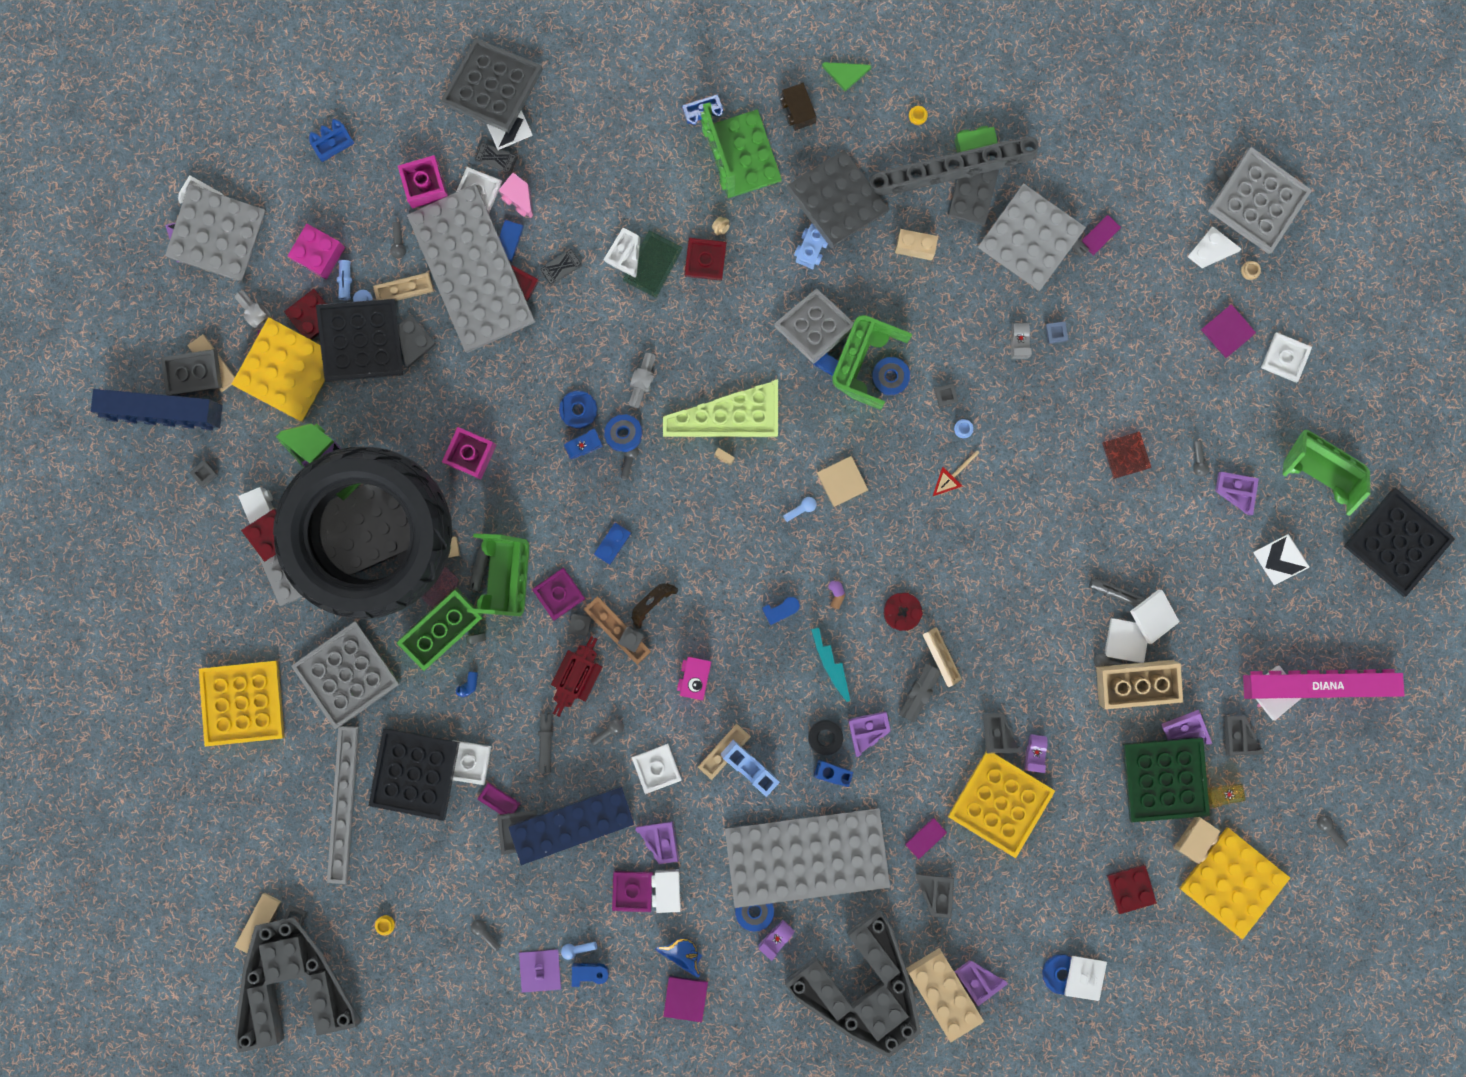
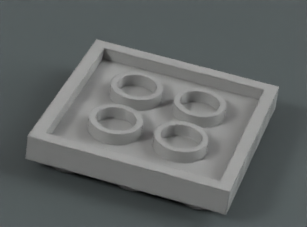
M816 288L774 324L775 328L814 364L850 334L854 322Z

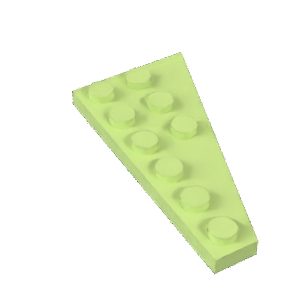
M778 379L664 416L663 437H778Z

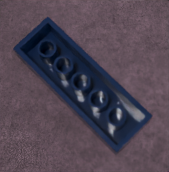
M93 389L90 412L98 414V418L111 422L123 420L126 423L137 424L138 421L144 422L146 425L156 426V423L167 427L179 425L187 429H194L195 426L200 427L202 430L213 431V428H220L223 405L210 399Z
M622 786L514 823L509 825L508 828L520 864L524 865L632 826L634 822Z

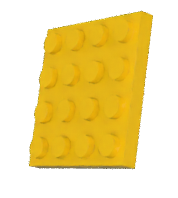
M268 317L231 385L303 422L325 383L321 345Z
M278 661L199 669L205 747L285 738Z
M986 751L948 817L1016 858L1051 800L1055 790L994 753L987 754Z
M1226 827L1219 836L1218 841L1207 851V858L1200 862V864H1197L1179 889L1243 940L1289 881L1290 877L1231 829Z

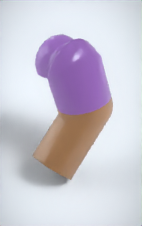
M833 580L828 586L834 594L830 606L839 610L845 598V592L842 584L839 581Z

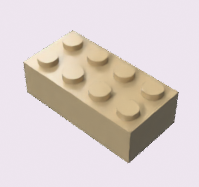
M1175 660L1096 667L1099 705L1104 709L1183 702L1181 663Z
M940 948L906 968L950 1043L984 1022Z

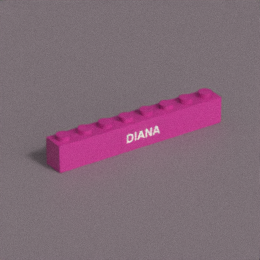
M1376 669L1363 670V673L1357 674V670H1345V674H1338V670H1326V674H1320L1319 670H1307V674H1301L1300 670L1288 671L1287 675H1282V671H1269V675H1263V671H1250V675H1243L1244 699L1405 696L1403 673H1395V669H1382V673H1376Z

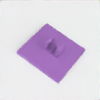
M558 949L519 952L522 993L561 989Z

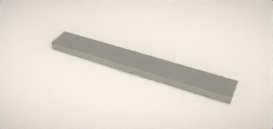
M340 726L338 728L327 883H348L359 726Z

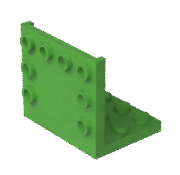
M711 103L703 104V112H700L702 132L704 137L708 139L719 171L720 185L722 190H725L727 198L735 197L782 180L758 109L713 124Z

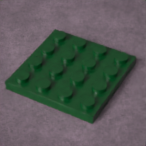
M1202 737L1123 744L1129 820L1131 823L1210 816L1204 740Z

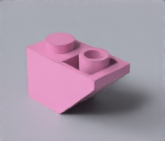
M512 173L499 189L502 196L501 199L509 206L511 203L516 206L515 210L523 217L527 215L532 218L533 209L530 188L525 181Z

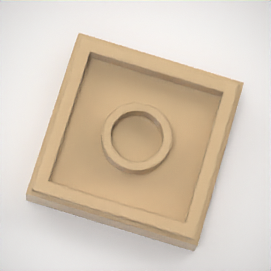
M852 456L817 472L833 507L868 491Z

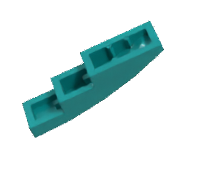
M819 628L811 629L815 648L823 668L843 699L849 702L850 696L843 663H834L831 645L823 646Z

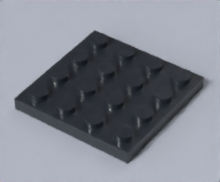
M395 299L316 305L325 382L404 375Z
M1393 488L1344 547L1400 595L1407 597L1455 538L1397 488Z
M383 728L368 806L444 821L460 742Z

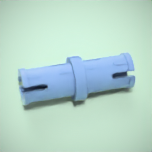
M339 260V277H337V282L339 283L338 299L351 300V262Z

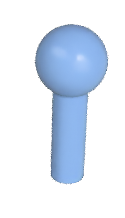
M812 497L804 498L800 506L783 515L784 519L788 522L805 511H814L817 506L816 500Z
M590 942L577 946L565 944L561 949V955L563 958L570 960L576 954L596 950L597 943Z

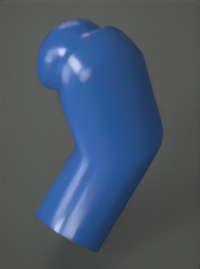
M468 672L467 682L456 688L457 696L467 697L476 690L478 672Z

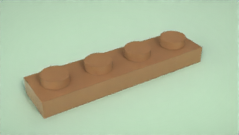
M598 596L584 608V611L637 665L652 652L642 641L635 653L618 644L627 626Z

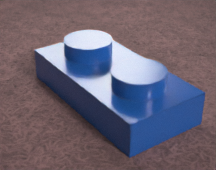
M614 523L594 555L611 565L631 535V532Z

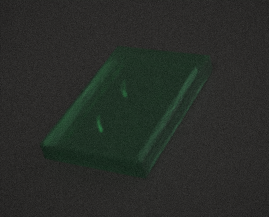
M649 230L639 248L637 276L633 277L626 273L623 282L657 299L683 247Z

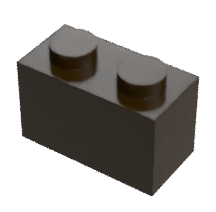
M802 82L783 89L780 103L782 108H786L788 112L786 118L789 126L793 125L796 131L815 124L817 116L804 83Z

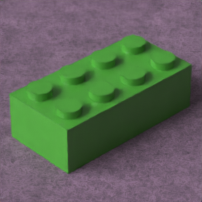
M455 587L398 639L397 644L425 671L480 621L483 614L468 613L467 608H477Z

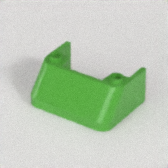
M866 315L857 317L832 377L833 385L852 399L881 410L885 401L868 395L866 384L856 379L870 345L876 348L885 346L889 337L908 343L912 333Z
M310 423L282 430L275 436L303 468L302 462L304 460L312 463L334 443L330 437L324 434L325 430L317 423L315 425ZM361 483L348 486L336 495L344 501Z
M1304 430L1299 435L1283 462L1282 475L1285 477L1289 473L1299 474L1303 471L1333 489L1334 499L1340 504H1346V514L1349 516L1371 494L1370 470L1368 467L1309 430Z
M473 534L474 538L483 539L481 547L484 554L490 556L487 594H482L477 600L478 609L467 608V612L521 616L525 609L529 560L528 541L506 535Z

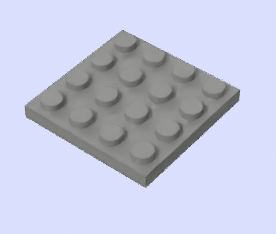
M1250 147L1208 212L1270 254L1281 240L1312 190Z
M1023 183L980 243L978 249L1040 291L1086 227Z
M189 184L165 257L243 282L266 210Z
M357 621L351 623L291 666L335 730L400 685L396 676Z

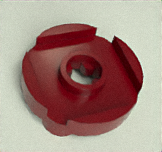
M897 593L887 599L883 615L886 623L891 628L899 631H908L918 625L923 612L922 606L915 596L909 593ZM899 607L907 608L906 617L898 615Z

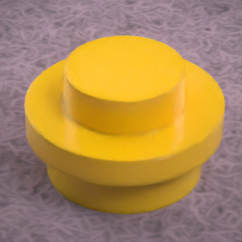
M915 106L910 110L909 120L911 123L921 125L927 120L928 113L924 107Z
M388 915L379 917L375 922V929L380 935H389L395 928L394 919Z

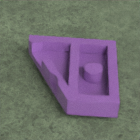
M886 711L848 719L856 757L862 755V752L877 743L878 739L891 732Z
M673 821L635 827L637 833H640L646 842L647 848L653 852L658 864L679 861Z
M970 960L954 971L976 1006L981 1005L1008 984L1005 980Z

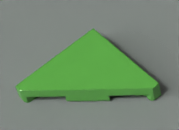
M829 62L822 64L826 72L844 91H847L871 70L870 65Z

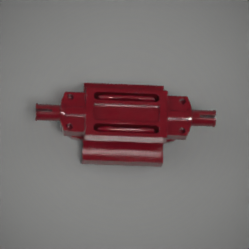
M590 636L586 646L579 645L576 653L570 650L567 651L551 683L557 689L553 698L557 705L552 714L560 717L564 707H572L575 699L587 701L603 666L594 662L597 653L593 648L598 640L597 638Z

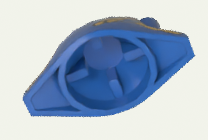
M679 938L672 941L668 946H658L655 948L657 952L698 978L700 976L697 965L702 955L698 953L697 946L690 939Z

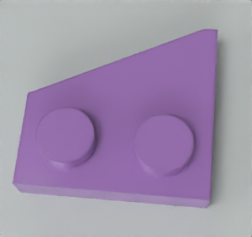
M1219 472L1215 491L1245 514L1251 516L1254 512L1259 479Z
M1199 710L1161 724L1167 740L1202 737L1205 744H1212Z

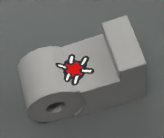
M1012 323L1011 359H1028L1032 356L1029 323Z

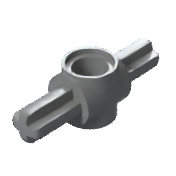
M243 290L239 291L235 295V299L245 309L243 315L245 320L252 327H260L262 330L270 316L269 311L261 303H254Z
M645 353L641 367L635 369L630 384L633 388L629 401L631 407L639 408L644 392L650 391V383L654 379L651 370L656 358L652 353Z

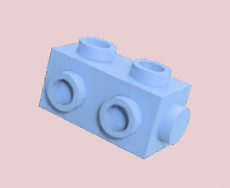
M811 223L809 229L805 228L801 237L804 239L802 246H797L794 256L797 257L796 263L814 269L815 264L819 266L823 257L820 252L822 248L827 247L828 243Z

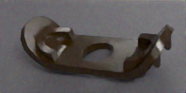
M669 583L657 585L632 610L631 619L637 629L641 628L642 621L646 618L645 615L664 597L667 598L671 594H677L678 588ZM654 597L653 602L649 605H646L647 601L650 598Z

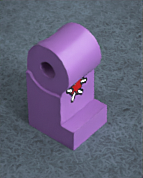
M1030 734L1025 757V770L1045 773L1046 736Z
M782 920L761 941L758 949L772 961L795 931Z

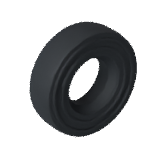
M821 720L811 727L808 741L816 753L832 755L842 746L843 732L833 721ZM823 730H829L833 734V741L829 745H822L818 740V735Z

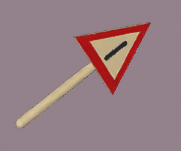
M976 451L952 475L942 467L933 496L963 487L955 477L979 454V451Z

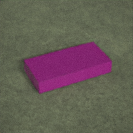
M1107 215L1082 242L1094 256L1121 227Z
M489 782L477 799L500 815L515 813L521 804Z
M932 818L905 845L920 859L947 832Z

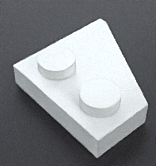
M1212 226L1188 255V258L1201 268H1205L1238 253L1241 248Z
M622 228L603 260L613 267L636 277L641 238L639 235Z

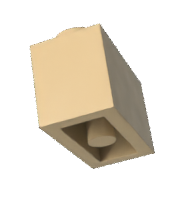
M900 229L895 253L932 260L935 255L938 236Z
M1194 817L1174 849L1193 862L1200 864V862L1207 858V851L1211 845L1218 841L1220 831L1202 818Z

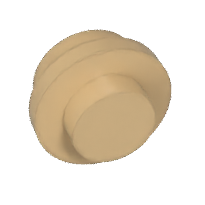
M718 217L712 225L714 233L717 235L725 234L729 229V220Z
M1247 261L1241 267V274L1247 280H1254L1261 273L1260 265L1255 261Z

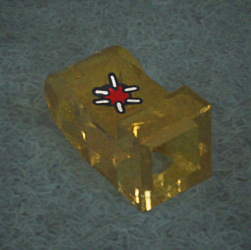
M1243 784L1208 788L1209 806L1213 808L1246 800Z

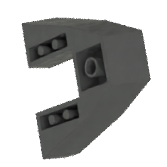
M877 908L848 930L847 934L879 976L880 982L851 1003L815 956L787 977L785 985L799 1003L849 1038L890 1058L921 1034L913 988L893 929Z
M294 917L254 927L243 967L236 1018L235 1038L238 1053L277 1045L284 1039L274 985L277 982L300 977L306 978L317 1036L355 1028L361 1022L332 967Z

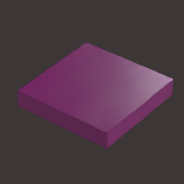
M1232 304L1201 329L1225 358L1256 334Z
M564 567L532 589L553 621L585 600V597Z
M613 871L612 911L651 913L653 872Z
M669 976L663 1017L702 1023L708 981Z

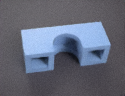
M734 739L721 752L722 758L736 771L742 773L766 797L780 783L769 770Z

